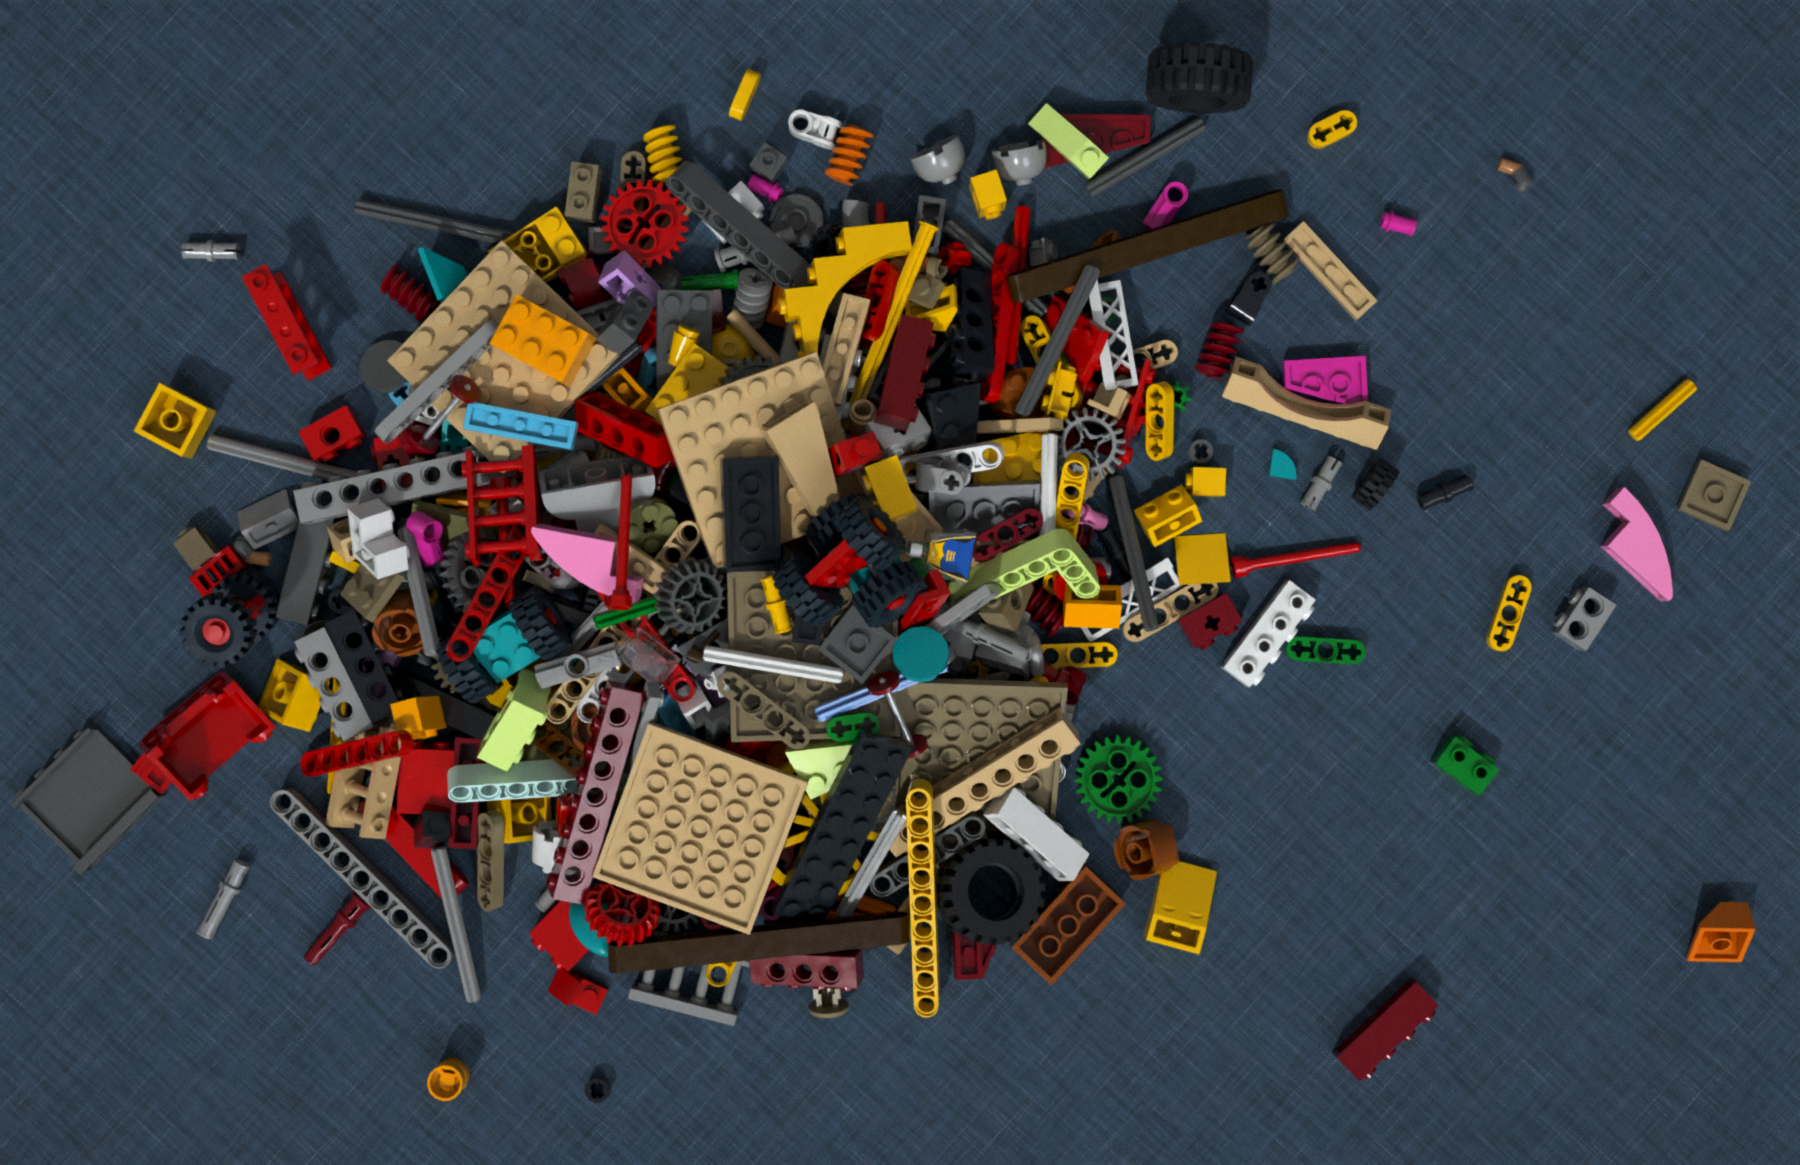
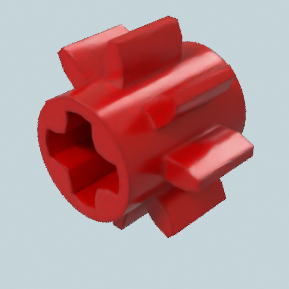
M958 242L953 244L946 243V247L941 248L938 258L942 260L940 265L948 267L946 275L952 276L960 267H970L971 255L970 252L964 251L965 244Z

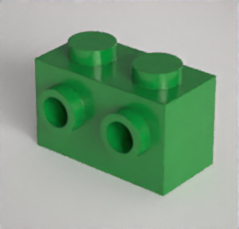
M1449 735L1430 762L1471 793L1480 796L1499 771L1493 765L1495 760L1482 751L1478 754L1471 749L1473 744L1465 737L1459 735L1457 738Z

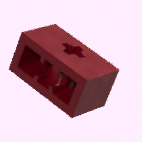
M1222 593L1176 621L1192 648L1199 647L1203 650L1215 643L1213 638L1223 633L1226 637L1239 629L1237 624L1241 623L1242 619L1227 593ZM1207 616L1209 618H1216L1217 622L1213 624L1214 629L1205 628L1204 624L1208 622Z

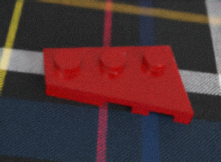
M1053 296L1044 318L1052 333L1068 303V300L1062 296ZM1082 311L1063 348V352L1072 367L1076 368L1075 372L1079 379L1089 382L1110 332Z

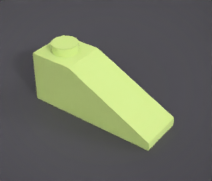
M1047 103L1028 123L1087 179H1090L1109 158Z

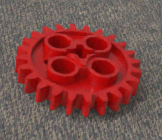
M637 179V186L635 188L627 182V191L624 192L622 189L617 188L619 197L609 196L613 203L612 206H603L609 212L608 215L600 216V219L607 223L600 230L604 233H609L603 241L605 243L613 242L608 249L611 253L619 250V254L625 250L641 268L644 262H647L648 267L653 269V264L656 260L661 266H664L663 257L666 256L672 261V250L681 252L677 246L678 242H687L681 236L682 233L690 231L689 228L683 226V223L690 221L689 217L681 215L687 208L685 205L677 206L680 200L676 196L671 198L672 193L669 189L663 192L664 184L662 182L656 188H654L651 179L648 180L646 186H643L641 180ZM640 199L649 200L648 209L643 212L637 211L636 203ZM657 205H661V208L651 216L654 208ZM663 215L671 217V223L667 228H660L657 225L658 219ZM642 219L644 221L649 219L648 222L651 226L649 229L642 228L639 222ZM625 220L632 221L633 227L631 231L621 233L619 230L620 224ZM640 231V233L636 237L635 242L633 244H630V239L633 238ZM646 237L654 238V246L649 250L641 248V242Z

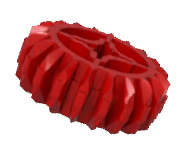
M602 880L600 884L596 883L592 887V890L587 895V902L584 906V913H586L585 922L590 923V931H598V939L603 936L606 937L607 944L612 942V940L617 941L618 947L623 942H626L630 947L634 944V941L641 943L645 937L649 938L657 926V919L660 915L658 901ZM605 901L608 904V910L606 911L603 910L601 905ZM638 910L641 911L643 917L640 920L636 917V911Z

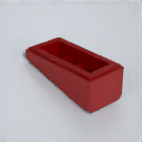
M228 545L189 577V580L201 596L204 597L207 594L213 593L211 590L225 577L235 572L239 574L248 569L249 566L237 555L233 545ZM227 557L235 566L232 570L224 561ZM220 564L227 574L223 576L216 565ZM212 570L219 581L215 583L208 574V571ZM204 576L211 588L207 590L199 580L200 577Z

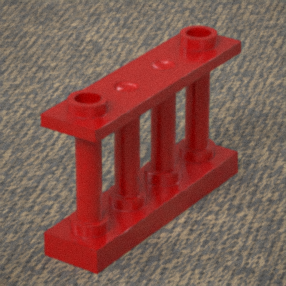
M264 264L241 276L292 374L296 375L302 371L306 380L311 381L332 370L333 367L284 274L279 272L273 275L268 265Z
M1100 357L1089 382L1081 381L1078 377L1077 384L1083 395V401L1080 407L1076 409L1079 417L1083 416L1082 410L1086 407L1088 398L1095 396L1100 386L1094 381L1096 371L1101 370ZM1145 359L1143 368L1136 367L1137 378L1140 380L1136 394H1130L1131 398L1128 404L1132 405L1128 421L1117 420L1116 425L1112 427L1113 429L1122 428L1124 431L1123 438L1126 439L1125 444L1117 447L1124 449L1125 454L1115 455L1116 458L1122 461L1120 465H1116L1121 469L1125 468L1126 463L1130 464L1134 452V448H1131V443L1148 384L1152 385L1155 380L1156 369L1153 368L1154 364L1151 360ZM1122 364L1114 372L1131 377L1130 369ZM1087 408L1088 416H1093V412L1089 411V408ZM1068 411L1070 421L1074 420L1072 411ZM1098 413V415H1097L1098 418H1102V416H1103L1102 414H1099V413ZM1108 416L1106 422L1109 424L1115 418ZM1076 426L1066 437V450L1072 448L1080 441ZM1084 438L1082 440L1084 444H1081L1080 448L1094 451L1093 446H1096L1098 441H1089ZM1104 443L1098 447L1097 452L1109 456L1112 445Z
M522 446V456H518V459L476 462L472 451H465L466 461H462L461 467L463 477H467L469 541H465L466 557L470 558L475 566H481L480 554L522 550L523 553H527L531 561L543 560L542 547L531 533L533 526L541 524L538 457L534 446ZM511 470L523 472V482H519V485L478 489V473ZM519 496L520 499H524L525 509H520V512L479 516L478 500ZM521 523L526 528V536H522L521 539L480 543L479 527Z

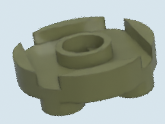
M650 497L651 500L643 502L639 499L631 503L629 542L646 553H655L668 541L678 527V522L671 506L663 499ZM652 520H654L653 525L651 527H644L643 523L645 521L650 523Z

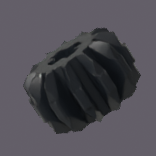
M829 223L828 225L818 227L817 234L813 235L814 245L811 246L815 251L813 258L841 256L842 254H838L836 250V237H839V233L845 227L838 223Z

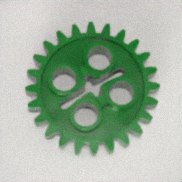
M1115 735L1114 742L1112 743L1105 736L1104 745L1102 746L1097 741H1094L1096 748L1094 751L1085 748L1086 753L1089 755L1088 758H1078L1084 764L1083 767H1075V770L1081 773V777L1073 779L1074 782L1081 783V787L1077 788L1075 792L1084 793V796L1079 800L1080 803H1090L1086 809L1088 812L1097 809L1095 815L1097 819L1106 814L1107 823H1110L1113 816L1116 817L1118 824H1121L1123 816L1131 823L1132 814L1134 813L1142 818V808L1151 811L1148 805L1149 800L1153 802L1158 801L1153 796V792L1162 791L1161 788L1155 785V782L1163 780L1162 777L1155 775V772L1159 771L1161 766L1152 765L1157 757L1155 755L1147 757L1146 755L1150 748L1145 747L1140 750L1141 741L1139 740L1130 745L1131 739L1129 736H1126L1124 742H1121L1119 735ZM1119 752L1124 755L1125 761L1122 766L1116 768L1111 765L1110 760L1113 754ZM1135 761V766L1123 775L1122 780L1124 783L1122 785L1115 784L1108 794L1102 798L1100 796L1101 793L1114 782L1113 774L1121 775L1128 765ZM1098 772L1104 773L1106 777V782L1101 787L1093 786L1091 781L1093 775ZM1135 772H1142L1144 775V782L1140 786H1133L1131 784L1130 778ZM1121 791L1125 794V802L1120 806H1115L1111 801L1112 795L1115 792Z

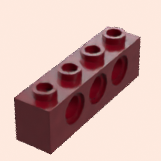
M862 949L749 960L751 984H760L763 987L787 985L789 988L813 986L814 989L818 990L835 987L843 991H850L855 988L857 989L864 979ZM776 963L781 964L785 970L780 969ZM802 964L810 967L811 971L806 970ZM829 966L835 967L838 972L832 971Z

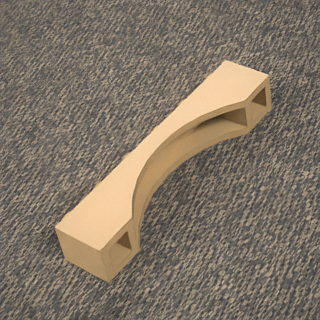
M1236 357L1232 364L1222 393L1223 398L1229 399L1232 402L1250 406L1259 411L1279 416L1285 420H1290L1375 450L1378 449L1390 422L1391 409L1368 401L1351 404H1329L1298 396L1279 385L1262 365Z

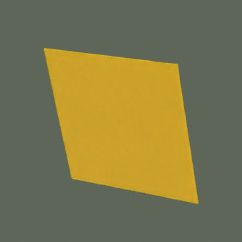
M1226 533L1174 537L1179 585L1231 582Z

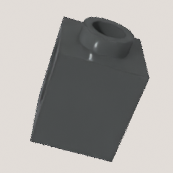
M764 142L749 165L752 172L775 184L789 162L787 156Z

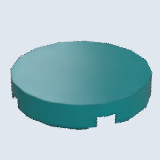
M924 626L913 627L903 632L895 642L892 651L896 669L906 679L919 683L937 678V675L946 669L949 660L948 644L942 634L933 628Z

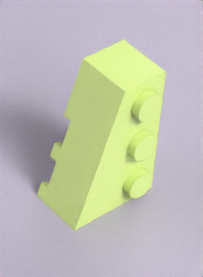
M522 668L519 672L516 688L514 691L509 690L506 696L507 702L502 710L497 712L483 737L477 758L506 772L513 762L517 764L520 761L524 752L523 746L525 743L530 745L536 734L535 728L537 724L542 726L549 713L545 708L551 686L541 689L535 673L525 668Z
M811 739L808 745L802 749H793L787 745L785 753L798 777L808 780L805 790L810 799L830 791L855 740L836 742L832 739Z

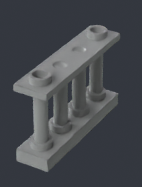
M654 929L650 936L668 935V932ZM749 960L737 961L731 978L725 985L722 1000L718 1002V1005L707 1003L705 998L709 985L705 976L708 965H702L695 995L691 996V999L680 996L681 992H679L685 967L673 968L669 987L665 989V992L655 990V986L652 985L656 970L644 971L642 982H639L638 985H632L628 999L735 1026L739 1011L733 1010L732 1001L741 966L750 967Z

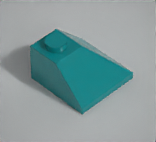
M424 247L418 248L437 300L442 303L470 274L469 270Z

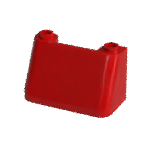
M220 672L147 732L139 741L138 746L191 802L194 798L202 797L208 791V777L249 741L252 743L265 742L270 738L273 733L272 730L276 726L225 672Z

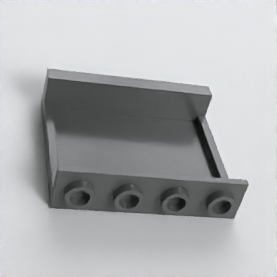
M98 726L80 729L73 737L75 741L69 747L65 746L54 755L56 760L49 767L46 765L41 768L34 776L36 780L30 786L26 785L21 788L15 795L17 799L11 804L13 808L20 807L76 863L73 868L80 875L90 872L166 796L165 793H158L130 770L135 763Z

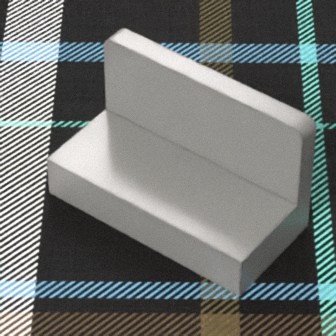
M286 489L237 513L240 531L254 550L297 530L300 521L298 513L291 505L290 495Z

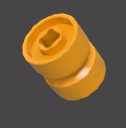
M448 1058L442 1061L429 1074L427 1079V1087L430 1094L441 1101H449L456 1098L469 1082L470 1073L467 1065L456 1058Z

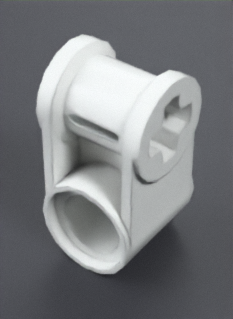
M800 109L791 113L788 121L789 132L793 137L829 150L835 148L833 142L837 129L842 126V122L837 119ZM799 118L807 121L808 126L804 130H797L793 126L794 121ZM829 128L828 133H827V136L824 137V136H825V133H826V129Z

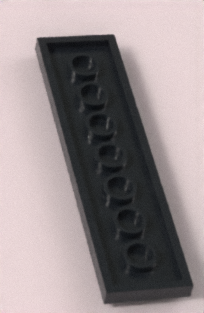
M859 731L771 907L773 915L815 922L826 919L913 749L910 742Z

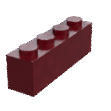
M905 314L901 315L896 328L874 423L903 431L907 430L910 422L915 423L919 407L915 406L916 397L921 399L925 382L920 381L922 373L927 374L931 360L926 355L928 349H933L936 334L932 333L933 322Z
M473 736L455 737L453 766L485 764V761L477 758L481 740ZM451 800L448 848H478V816L483 813L484 801L460 803Z
M1409 978L1343 1041L1332 1054L1359 1082L1363 1078L1368 1079L1375 1073L1377 1069L1375 1066L1383 1059L1386 1061L1396 1052L1395 1047L1402 1041L1406 1042L1416 1033L1415 1028L1421 1022H1428L1436 1014L1435 1009L1439 1005L1416 981Z

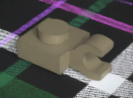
M931 257L926 266V276H918L907 296V299L912 304L931 309L934 308L945 288V284L941 280L948 271L947 266L940 265L941 259Z

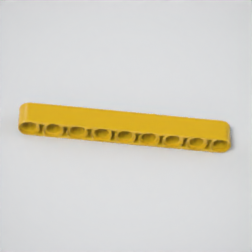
M919 778L913 780L908 786L906 817L914 1009L918 1015L927 1018L932 1017L938 1011L940 977L933 788L929 781ZM923 792L926 797L918 799L914 797L913 793ZM923 818L927 823L918 825L914 819ZM917 844H924L928 849L920 851L915 846ZM918 870H925L929 875L923 877L919 876L916 872ZM926 896L929 898V901L921 902L917 897ZM927 922L931 926L925 928L921 927L918 923ZM921 947H927L931 951L928 953H924L919 949ZM926 972L931 974L932 976L929 978H925L920 974ZM922 998H930V999H932L933 1001L930 1002V1003H926V1002L922 1001L921 999H922Z

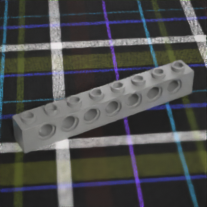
M475 446L463 448V453L452 455V451L436 454V459L426 461L425 457L409 460V465L399 467L398 463L382 466V471L372 473L371 469L355 472V477L348 479L341 475L328 478V483L318 485L317 481L301 484L302 489L293 491L300 523L308 525L348 516V507L377 498L388 507L415 501V499L420 500L467 489V477L456 475V465L466 461L465 451H472L476 462H482L485 456ZM433 468H438L440 471V478L436 482H430L428 474ZM511 470L507 475L501 472L478 473L477 486L487 485L489 480L493 478L509 477L512 479L515 474L519 473V470ZM406 474H411L413 477V484L409 488H404L401 483L403 476ZM379 480H384L386 483V490L382 494L375 492V484ZM352 486H357L359 495L355 500L351 501L348 497V491ZM330 492L332 501L328 506L324 507L321 503V497L324 493Z

